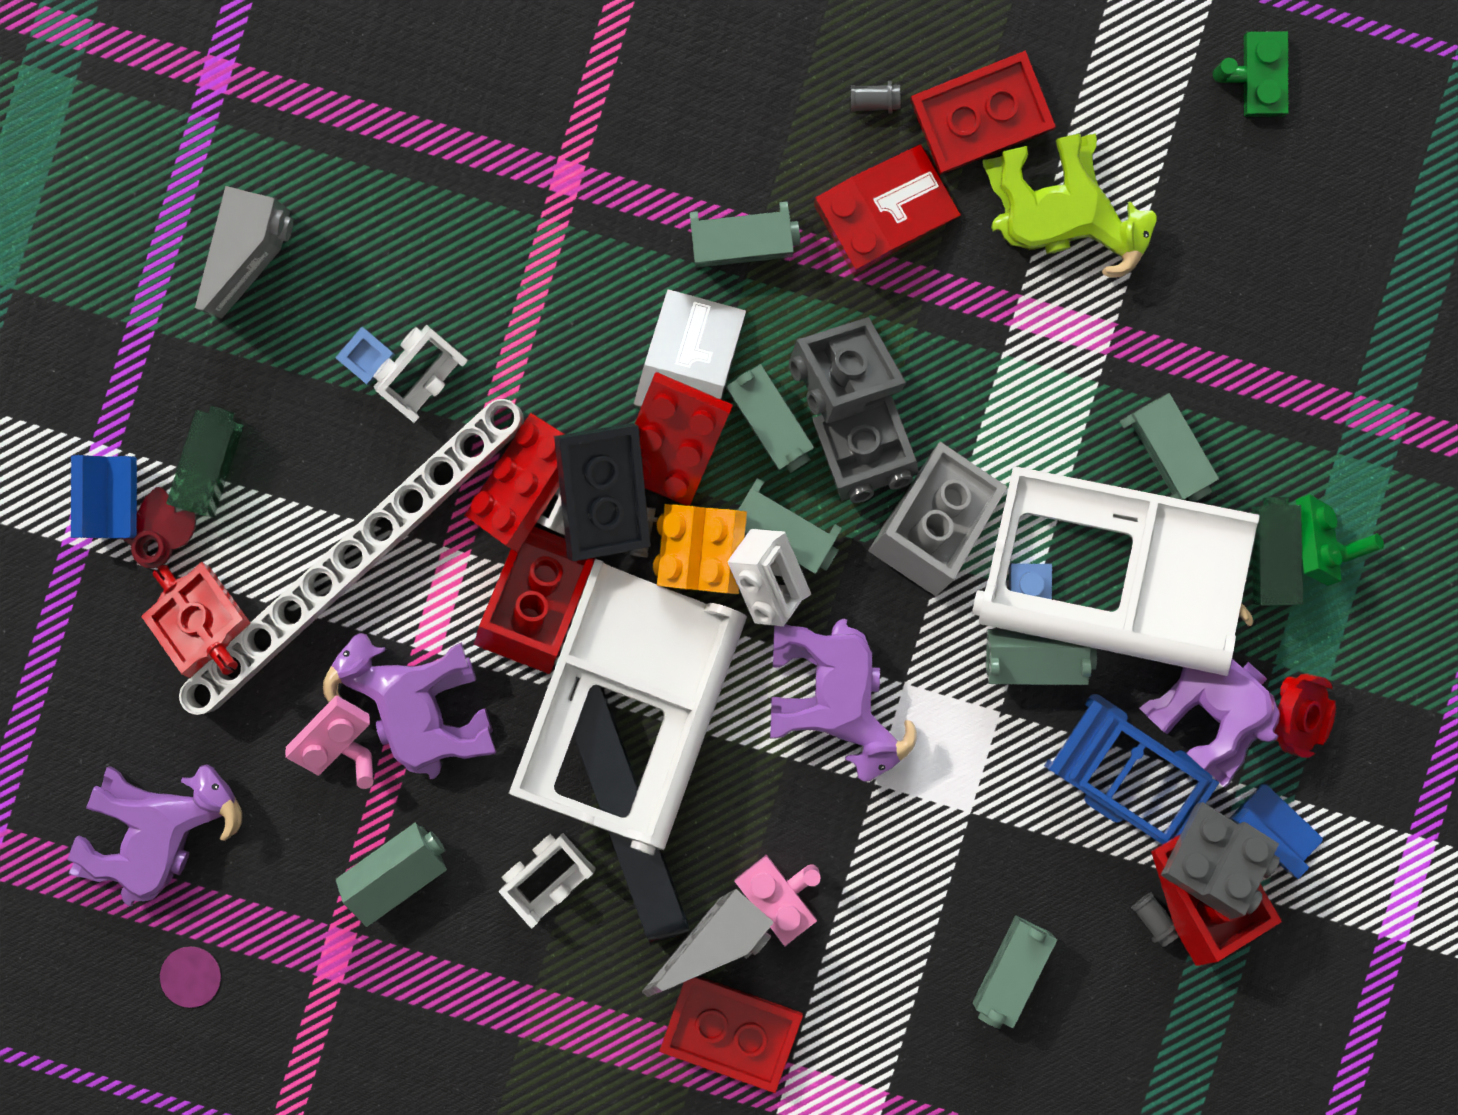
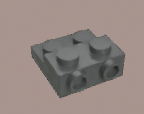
M869 317L797 339L789 359V369L792 377L796 381L803 380L809 390L807 402L810 410L815 415L821 413L826 423L863 412L866 403L901 392L906 383Z
M891 395L866 403L863 412L830 423H826L822 415L812 418L841 501L850 498L852 503L864 502L874 495L873 490L889 485L891 489L906 487L913 481L912 476L919 474L916 458Z
M1204 802L1195 805L1161 876L1229 919L1242 917L1246 913H1253L1262 900V893L1257 889L1263 877H1270L1279 864L1280 858L1275 855L1279 843L1248 823L1236 824Z

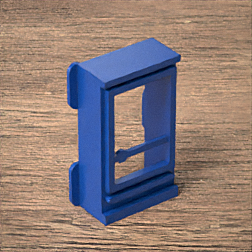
M1098 694L1090 695L1084 704L1088 709L1053 762L1048 759L1044 766L1084 792L1086 804L1113 822H1121L1125 819L1159 843H1166L1182 833L1195 805L1201 802L1206 804L1219 782L1213 779V776L1205 771L1185 751L1178 750L1173 753L1128 723L1127 714ZM1121 731L1138 741L1139 745L1131 750V757L1108 792L1104 794L1089 784L1088 781ZM1145 747L1198 781L1164 833L1112 799L1137 759L1143 757Z

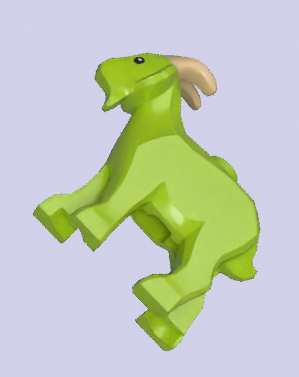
M1079 133L1058 138L1056 144L1063 168L1064 182L1061 185L1045 187L1037 191L1032 190L1024 181L1022 175V168L1028 156L1027 146L1003 151V156L982 161L992 189L1002 200L1005 208V213L998 215L993 220L991 228L993 231L999 230L1010 245L1028 250L1045 247L1046 254L1070 249L1069 241L1089 237L1123 259L1118 265L1107 266L1102 270L1103 275L1109 278L1122 277L1131 272L1149 246L1157 222L1156 214L1152 210L1139 211L1132 202H1128V219L1121 222L1110 200L1097 183L1093 167V153L1097 146L1096 133L1083 137Z

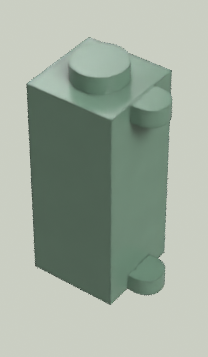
M779 202L780 212L700 221L698 211L690 212L696 268L793 257V246H800L798 221L790 222L788 202Z
M761 364L726 386V390L778 471L787 467L789 472L792 473L811 460L807 453L814 449L812 443Z
M1170 393L1161 396L1120 420L1123 428L1131 424L1171 491L1172 495L1169 497L1181 500L1188 498L1189 501L1195 502L1212 492L1209 485L1219 480Z
M757 478L738 509L739 511H747L745 533L747 534L750 529L785 532L800 566L816 574L819 567L827 571L838 552V549L832 545L842 528L834 524L828 534L759 493L764 482Z
M987 629L985 667L989 684L1088 685L1091 670H1096V648L1006 629Z
M416 822L335 879L343 904L368 927L447 870L441 856L445 852L444 846L432 831L428 833L423 826L419 827Z
M1015 915L972 1002L975 1009L980 1012L978 1016L980 1020L998 1029L1001 1028L1002 1024L1014 1028L1058 940L1053 933Z

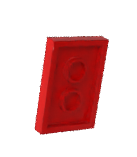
M1026 51L910 97L911 104L940 175L1050 132L1056 127Z
M655 372L635 421V424L639 426L645 488L683 505L690 506L733 404Z
M532 413L528 415L525 422L518 428L514 439L501 459L495 464L489 478L480 492L473 498L471 506L464 515L516 552L519 551L560 487L554 436L564 434Z
M697 976L683 982L659 1052L776 1093L803 1013Z

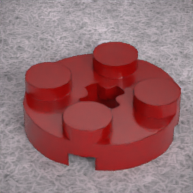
M1306 673L1301 674L1297 678L1287 677L1283 681L1280 689L1281 700L1278 706L1280 718L1275 729V734L1278 735V738L1274 741L1279 742L1284 752L1308 758L1315 754L1310 751L1315 744L1324 745L1328 739L1336 713V701L1328 699L1327 688L1333 690L1332 684L1328 679Z

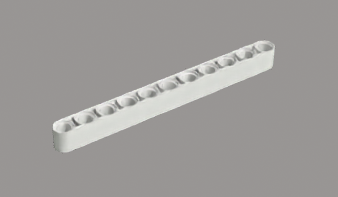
M497 399L481 410L226 647L227 651L241 665V671L237 678L233 679L228 675H223L215 661L210 660L181 687L179 699L182 707L187 712L195 715L209 713L221 707L513 439L518 428L524 423L521 409L510 400ZM501 408H510L514 413L513 424L507 429H497L493 420L494 414ZM472 435H479L484 442L483 451L477 457L470 458L464 452V442ZM447 462L453 468V478L448 484L439 485L434 479V470L437 465ZM412 490H417L423 497V505L415 513L408 512L403 502L406 494ZM381 518L390 520L393 527L392 535L385 541H380L374 534V525ZM352 545L357 546L361 550L363 557L360 565L354 569L348 567L344 561V553ZM321 573L327 574L332 581L331 591L325 596L319 595L314 589V580ZM290 601L298 603L302 611L301 618L295 624L287 621L284 616V608ZM261 628L268 631L271 636V645L266 651L259 650L254 644L255 633ZM199 684L205 685L210 691L211 698L206 706L198 704L194 697L195 689Z

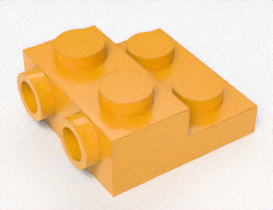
M665 504L664 513L660 515L657 521V530L662 536L660 554L655 557L653 562V571L658 577L657 586L739 594V587L727 561L745 537L747 511Z

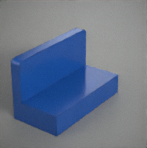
M71 455V538H135L137 535V458L135 456Z
M1261 784L1230 817L1236 824L1246 822L1279 843L1275 855L1280 858L1279 865L1288 874L1297 879L1309 868L1304 860L1323 841V838L1266 784Z

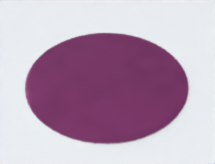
M198 947L177 949L165 959L161 967L160 983L165 995L172 1002L182 1007L192 1008L204 1005L215 996L220 986L221 973L218 963L210 953Z

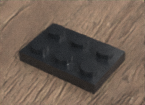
M630 423L554 436L567 558L571 561H578L651 547L639 426Z

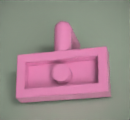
M336 695L286 746V758L319 776L342 753L356 761L357 786L362 789L370 788L373 785L372 754L370 750L354 742L370 725L369 714Z
M765 855L735 879L734 882L748 900L774 922L770 928L784 946L817 922L816 917L798 895L807 886L819 884L821 879L820 873L815 865H807L787 881L771 859Z

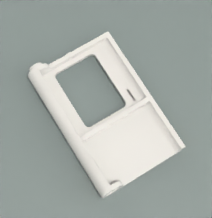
M1013 466L988 584L985 591L977 590L972 614L980 616L979 624L1228 676L1259 515ZM1029 514L1129 535L1133 540L1119 608L1114 612L1008 590L1006 579L1020 518L1023 515Z
M595 559L509 794L631 839L630 848L654 856L656 849L664 851L747 616L723 605L715 603L705 604L670 589L657 586V584L603 563V561ZM593 685H598L656 707L664 714L662 725L631 811L624 818L561 796L554 789L588 691Z

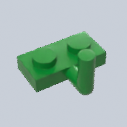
M1288 31L1246 32L1244 34V66H1238L1233 58H1225L1214 69L1213 78L1216 82L1244 83V117H1275L1288 114Z
M1310 494L1296 499L1304 574L1326 586L1341 582L1340 565L1342 562H1348L1384 548L1383 539L1377 533L1346 545L1339 543L1336 540L1335 528L1337 527V517L1333 508Z

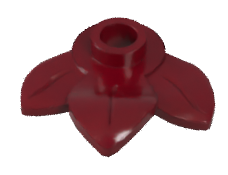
M156 487L145 497L137 511L136 537L122 539L131 545L132 556L139 565L146 568H157L164 565L170 559L172 550L181 548L190 541L196 528V514L194 511L176 512L175 504L170 495L163 488ZM155 540L158 543L159 549L152 556L148 552V545Z

